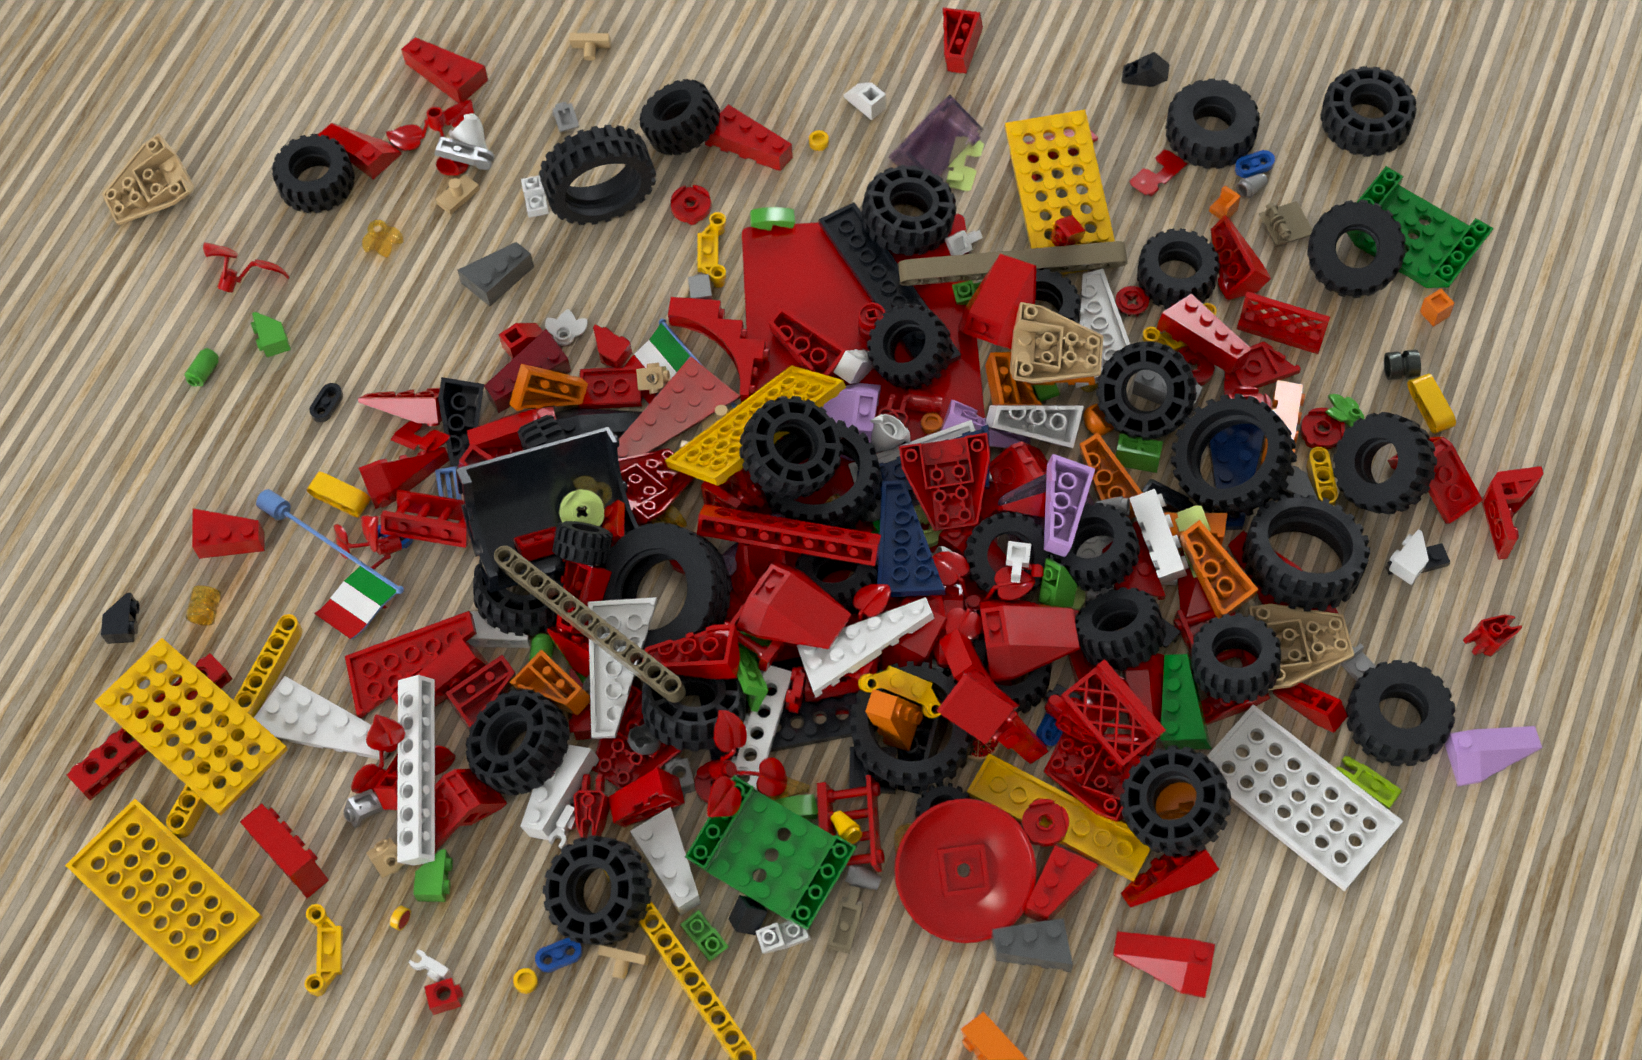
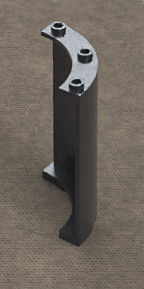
M609 427L456 469L458 492L463 494L465 504L461 505L467 532L475 557L479 556L483 567L480 568V571L490 593L519 585L505 574L494 559L496 549L501 546H509L518 553L513 538L554 526L557 528V524L561 522L559 515L561 501L572 491L578 489L592 491L602 500L604 509L617 500L625 503L624 535L637 527L640 528L626 495L628 493L626 482L622 480L617 450L620 446L619 439L616 434L613 435ZM586 506L582 508L577 507V517L587 516ZM556 554L529 561L547 576L565 571L566 562H563V559ZM510 557L505 558L503 562L508 561ZM526 569L522 570L519 574L525 573Z

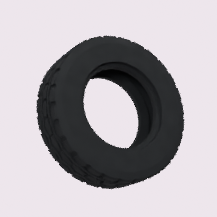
M650 523L631 530L610 548L608 562L599 566L612 572L602 601L636 599L643 577L653 566L660 562L676 560L683 568L687 579L685 603L676 618L669 624L658 629L648 630L643 650L646 647L670 639L676 641L685 638V634L691 632L697 634L706 631V627L712 625H723L730 606V575L721 553L706 538L671 523Z

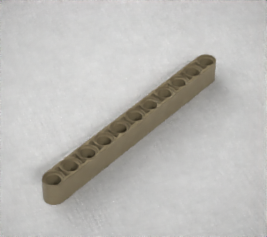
M1115 241L908 259L900 261L898 268L900 284L911 286L984 279L1000 254L1036 265V268L1044 271V268L1050 269V272L1053 273L1055 271L1060 273L1117 268L1127 265L1128 262L1125 242Z
M501 546L496 549L494 559L500 569L668 701L676 703L684 698L685 688L679 677L511 547ZM510 557L508 561L503 562L505 558ZM526 569L525 573L519 574L522 570ZM539 582H543L541 586L535 587ZM559 595L557 599L551 600L553 596ZM576 607L573 612L567 613L569 609ZM593 620L590 625L584 626L585 622ZM609 633L608 637L600 639L603 634ZM621 646H626L625 650L617 652ZM643 659L641 664L634 665L637 660ZM660 672L657 678H651L654 673ZM671 686H678L675 691H668Z

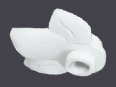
M566 309L558 319L547 318L545 327L553 335L558 345L566 346L573 342L574 337L585 332L588 323L586 318L576 320L573 313Z

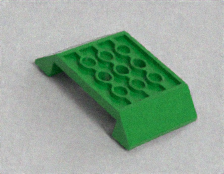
M1385 166L1357 202L1367 200L1369 204L1374 205L1377 203L1381 205L1383 210H1389L1393 214L1395 221H1399L1402 227V234L1405 235V249L1407 250L1399 270L1400 273L1425 288H1449L1494 228L1477 218L1469 226L1400 186L1403 175ZM1419 220H1427L1429 225H1422ZM1357 230L1346 232L1356 247L1375 257L1376 243L1371 236ZM1408 234H1416L1418 239H1411Z
M734 775L731 780L735 781L734 787L741 793L739 810L729 817H708L685 858L784 919L808 930L857 847L802 818L756 791L752 785ZM781 829H788L791 832V837L787 841L778 839V832ZM775 849L779 852V857L776 861L770 862L766 859L765 855L768 850ZM758 869L764 870L767 874L763 882H756L753 878L754 872Z

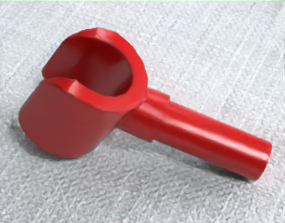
M1029 564V568L1022 567V569L1031 570V577H1043V567L1039 564Z

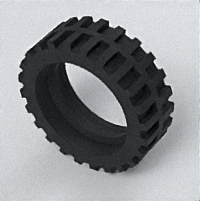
M604 125V128L592 126L591 130L583 131L582 129L577 131L578 134L572 137L568 135L564 138L565 141L563 143H557L553 146V152L548 151L545 155L547 161H542L540 165L542 169L539 171L540 181L552 212L555 215L557 214L561 220L566 218L567 222L571 224L576 221L579 225H585L587 222L595 225L603 220L609 222L611 218L616 216L620 218L624 216L626 211L636 209V204H642L646 200L645 195H650L652 192L651 186H654L656 183V171L644 140H642L639 133L635 134L634 130L630 128L625 130L624 126L617 125L616 128H612L611 125ZM607 164L626 165L617 175L600 184L587 187L570 186L576 178L593 168Z
M1227 394L1221 395L1220 401L1215 402L1213 399L1206 401V407L1201 409L1198 406L1195 408L1196 414L1191 419L1188 416L1184 419L1183 422L1186 425L1183 430H1177L1175 435L1179 439L1177 443H1172L1171 448L1176 453V456L1171 457V464L1176 468L1173 470V474L1179 481V486L1209 513H1212V511L1215 513H1228L1232 518H1239V514L1244 512L1247 516L1254 514L1253 509L1260 508L1261 506L1265 508L1266 503L1270 499L1276 501L1279 498L1278 491L1281 488L1286 490L1289 484L1286 479L1288 475L1293 476L1295 472L1291 463L1297 462V455L1292 451V449L1296 448V444L1291 437L1290 429L1265 402L1262 401L1260 403L1253 396H1249L1246 399L1242 394H1235L1233 399ZM1237 424H1253L1260 428L1268 440V449L1265 460L1256 474L1243 484L1232 488L1217 489L1210 486L1200 473V463L1203 452L1211 439L1222 430Z
M838 420L835 427L841 432L842 439L840 444L843 445L842 455L854 460L859 471L854 485L840 498L816 505L804 504L794 499H789L788 496L778 498L770 491L768 493L764 492L773 516L845 529L849 528L851 530L856 529L855 524L858 521L864 523L868 519L867 512L869 510L874 512L877 507L875 499H881L882 492L880 487H882L883 481L876 451L872 442L869 443L868 436L864 432L859 435L856 426L851 425L848 428L845 421ZM791 432L782 436L783 438L780 441L777 440L774 444L778 454L790 463L799 464L809 456L804 441Z
M1293 494L1292 498H1287L1286 495L1279 496L1277 502L1271 499L1266 503L1265 508L1261 506L1256 516L1253 517L1243 544L1242 563H1246L1244 568L1246 575H1252L1251 581L1255 586L1259 585L1262 588L1261 593L1267 596L1269 594L1275 598L1274 602L1278 604L1281 601L1289 604L1288 608L1295 610L1297 606L1303 607L1306 612H1311L1312 608H1318L1320 612L1326 611L1328 605H1331L1332 608L1338 607L1341 600L1343 602L1348 601L1351 594H1354L1357 590L1370 555V547H1367L1369 543L1368 536H1362L1364 528L1361 524H1355V517L1351 513L1347 515L1343 512L1344 508L1337 505L1335 507L1329 504L1330 500L1323 498V501L1315 499L1314 495L1309 494L1307 498L1301 497L1300 494ZM1284 532H1301L1315 536L1328 544L1336 552L1342 567L1329 573H1310L1296 569L1284 562L1274 552L1269 538Z
M907 661L906 667L899 668L898 663L891 665L894 668L933 683L931 688L936 698L942 702L958 684L953 674L949 677L946 676L944 668L940 666L936 670L930 669V663L922 662V667L914 666V661ZM871 679L868 681L869 687L873 685V681ZM876 689L877 691L897 696V694L887 691L885 689ZM858 691L856 695L857 702L852 704L851 708L852 719H850L853 745L859 761L862 760L864 764V769L868 773L872 771L877 781L882 783L883 780L889 782V787L896 789L897 785H902L907 792H912V787L921 786V791H927L929 784L935 783L938 787V783L943 782L944 778L949 777L952 780L957 776L956 770L959 767L962 769L965 767L967 756L972 755L973 743L976 738L955 723H953L952 735L947 746L937 755L921 761H903L889 756L878 744L874 733V725L865 712L872 692Z

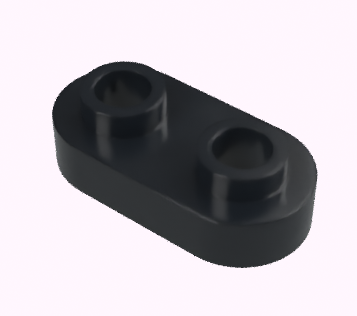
M328 383L324 385L309 408L314 421L325 422L335 412L343 399V392L338 384Z

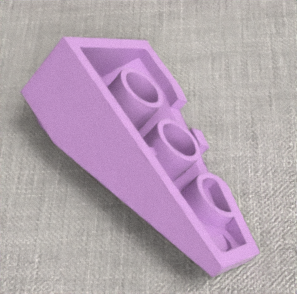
M951 400L940 431L972 420L976 431L985 426L986 418L978 416V410ZM989 427V446L1008 448L1021 441L1030 444L1031 438Z
M1535 726L1473 729L1450 733L1444 743L1458 786L1480 783L1489 776L1504 770L1507 766L1526 758L1542 748Z

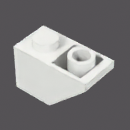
M858 83L844 94V98L870 120H873L886 109V94L873 83Z
M855 349L845 351L833 373L850 384L859 383L873 369L872 362L868 358V350Z
M1419 529L1414 535L1409 534L1402 543L1404 548L1401 551L1397 549L1390 558L1392 564L1389 571L1410 585L1418 578L1429 561L1423 533Z

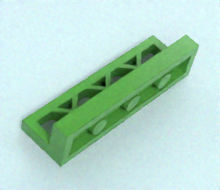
M738 642L740 662L737 677L744 693L747 695L746 700L751 711L758 712L768 692V688L752 651Z

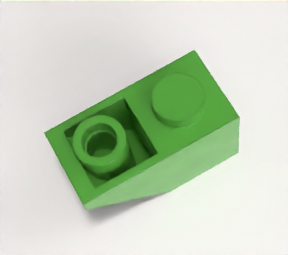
M257 312L252 313L254 321L251 322L254 334L258 333L259 336L256 339L259 351L263 350L266 357H271L291 350L287 334L281 322Z
M1047 558L1038 601L1050 606H1073L1077 584L1063 565Z
M441 849L435 854V861L425 863L415 872L413 895L417 901L446 902V894H450L451 889L448 872L452 871L453 858L449 856L446 849Z

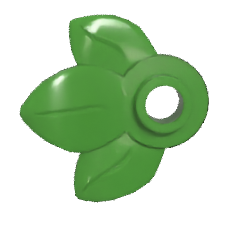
M1339 394L1328 395L1334 407L1329 408L1326 414L1332 418L1345 422L1349 426H1354L1353 423L1359 418H1365L1354 399L1348 396L1344 398Z

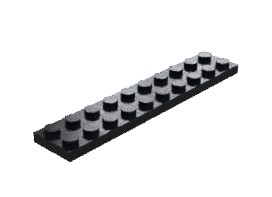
M855 202L819 219V225L873 303H878L884 308L885 312L888 311L889 313L893 311V307L898 305L904 308V304H912L913 306L918 304L925 309L928 308L913 285L904 286L900 284L897 262L888 249L885 250L880 247L878 242H874L870 238V233L865 231L861 219V211ZM921 331L911 332L900 340V343L912 360L922 352L925 346V333ZM953 344V347L949 348L953 353L952 358L947 359L948 364L961 359L960 352Z

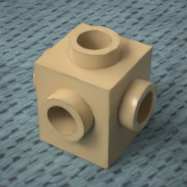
M659 363L646 364L647 368L636 369L638 391L649 390L650 394L659 393L671 380L669 370H666V366L660 367Z
M391 837L377 842L373 849L366 852L382 879L389 874L397 873L405 865L397 862V843L395 844Z

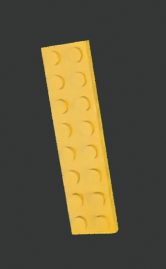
M991 754L987 755L967 790L970 797L991 803L1003 809L1020 823L1022 822L1025 810L1032 802L1039 799L1055 801L1060 807L1065 808L1069 816L1068 831L1065 839L1059 843L1133 882L1151 851L1147 845L1140 842L1127 824L1096 815L1075 797ZM1042 818V822L1039 824L1044 828H1048L1052 822Z

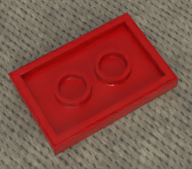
M643 366L580 369L579 377L587 382L588 386L583 403L578 404V408L642 407L643 390L638 391L636 369H641Z

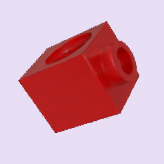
M453 978L424 986L429 1009L433 1015L462 1006L460 998L464 997L460 983L456 984ZM443 992H451L448 999L440 1000V995Z

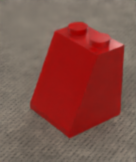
M973 670L961 678L936 711L984 744H987L991 741L995 743L1003 734L1001 728L1006 722L1010 724L1018 714L1015 710L1019 705L977 670Z

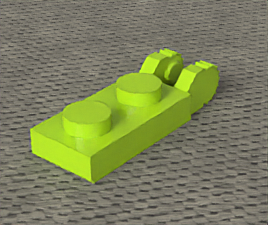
M1344 756L1342 759L1344 765L1357 772L1353 775L1340 766H1337L1336 769L1389 810L1402 790L1365 764H1360L1350 756Z

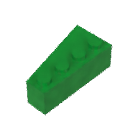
M1187 654L1164 656L1161 725L1166 731L1160 737V740L1166 750L1168 746H1178L1182 750L1184 747H1190L1194 750L1212 749L1198 685L1194 679L1191 660Z

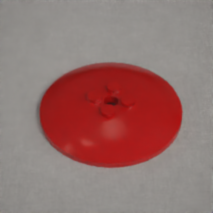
M954 799L929 808L908 827L896 853L894 867L895 883L905 910L921 928L947 941L976 943L991 939L992 929L1010 927L1023 914L1035 887L1036 860L1027 834L1009 813L985 801ZM962 863H966L969 866V873L965 877L959 876L957 872L958 866Z

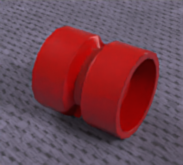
M866 303L858 312L859 334L867 341L871 340L869 333L871 329H875L876 325L874 323L877 319L881 320L884 317L882 314L885 313V310L878 303Z

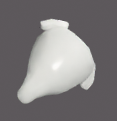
M475 114L464 115V120L453 131L449 130L450 139L488 150L482 123Z
M881 414L870 420L871 423H874L871 442L876 453L892 450L903 442L910 444L908 428L906 429L903 423L896 417Z

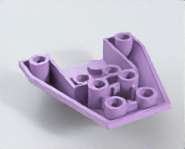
M865 383L845 385L846 388L837 397L825 403L823 408L827 411L826 414L830 418L833 417L836 423L838 420L845 421L848 428L851 425L856 426L859 435L864 432L868 436L870 443L874 423H871L870 420L876 416L881 385ZM841 455V456H840V457H842V458H844V459H846V460L854 461V460H852L851 458H849V457H847V456H844V455Z

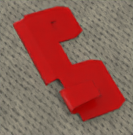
M1164 149L1155 157L1156 161L1164 166L1163 169L1155 174L1149 169L1143 168L1129 183L1144 195L1153 196L1159 190L1157 185L1160 182L1163 184L1169 182L1188 163L1183 162V159L1171 151Z
M409 421L393 433L391 441L414 451L420 445V449L429 452L437 450L448 441L450 435L434 429L425 436L420 437L414 433L423 424Z

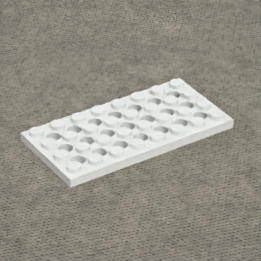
M1255 705L1249 708L1207 755L1209 760L1215 763L1225 777L1227 787L1231 792L1230 801L1344 892L1403 823L1399 817ZM1252 732H1259L1262 734L1263 739L1255 741L1251 738L1250 734ZM1277 746L1280 748L1281 754L1278 756L1272 755L1269 752V748ZM1238 748H1245L1249 755L1247 757H1240L1237 755L1236 750ZM1292 760L1299 763L1300 769L1292 770L1288 767L1287 763ZM1262 762L1267 766V770L1259 772L1254 764ZM1222 765H1232L1234 772L1230 774L1225 773L1222 770ZM1314 775L1319 783L1311 785L1307 782L1306 777ZM1275 777H1282L1286 785L1282 787L1276 786L1273 779ZM1244 778L1249 779L1253 786L1251 788H1244L1240 784V780ZM1296 791L1301 792L1304 795V800H1294L1292 793ZM1325 791H1335L1337 799H1328ZM1261 793L1268 794L1271 797V802H1261L1259 795ZM1348 804L1354 806L1356 813L1353 815L1347 814L1344 806ZM1311 807H1320L1323 810V815H1313ZM1279 808H1286L1290 812V816L1282 818L1278 815L1277 810ZM1366 819L1372 820L1375 823V828L1372 830L1365 828L1363 821ZM1332 821L1339 822L1342 830H1332L1329 823ZM1298 823H1305L1309 831L1301 833L1297 830L1296 825ZM1349 837H1358L1361 840V845H1351ZM1324 838L1328 846L1326 848L1318 847L1315 839ZM1334 854H1344L1347 862L1338 863L1334 858Z

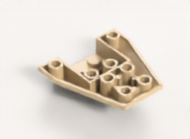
M158 133L139 148L102 195L116 223L121 225L177 204L192 192L194 185L180 158Z
M1020 302L1013 330L1010 373L1013 380L1043 383L1100 376L1103 335L1043 306Z
M1265 604L1248 608L1249 615L1256 617L1257 621L1262 620L1267 623V629L1271 627L1281 643L1279 678L1276 679L1275 686L1269 690L1292 687L1354 657L1343 614L1319 612L1316 610L1306 612L1303 608H1295L1294 610L1288 608L1289 606Z

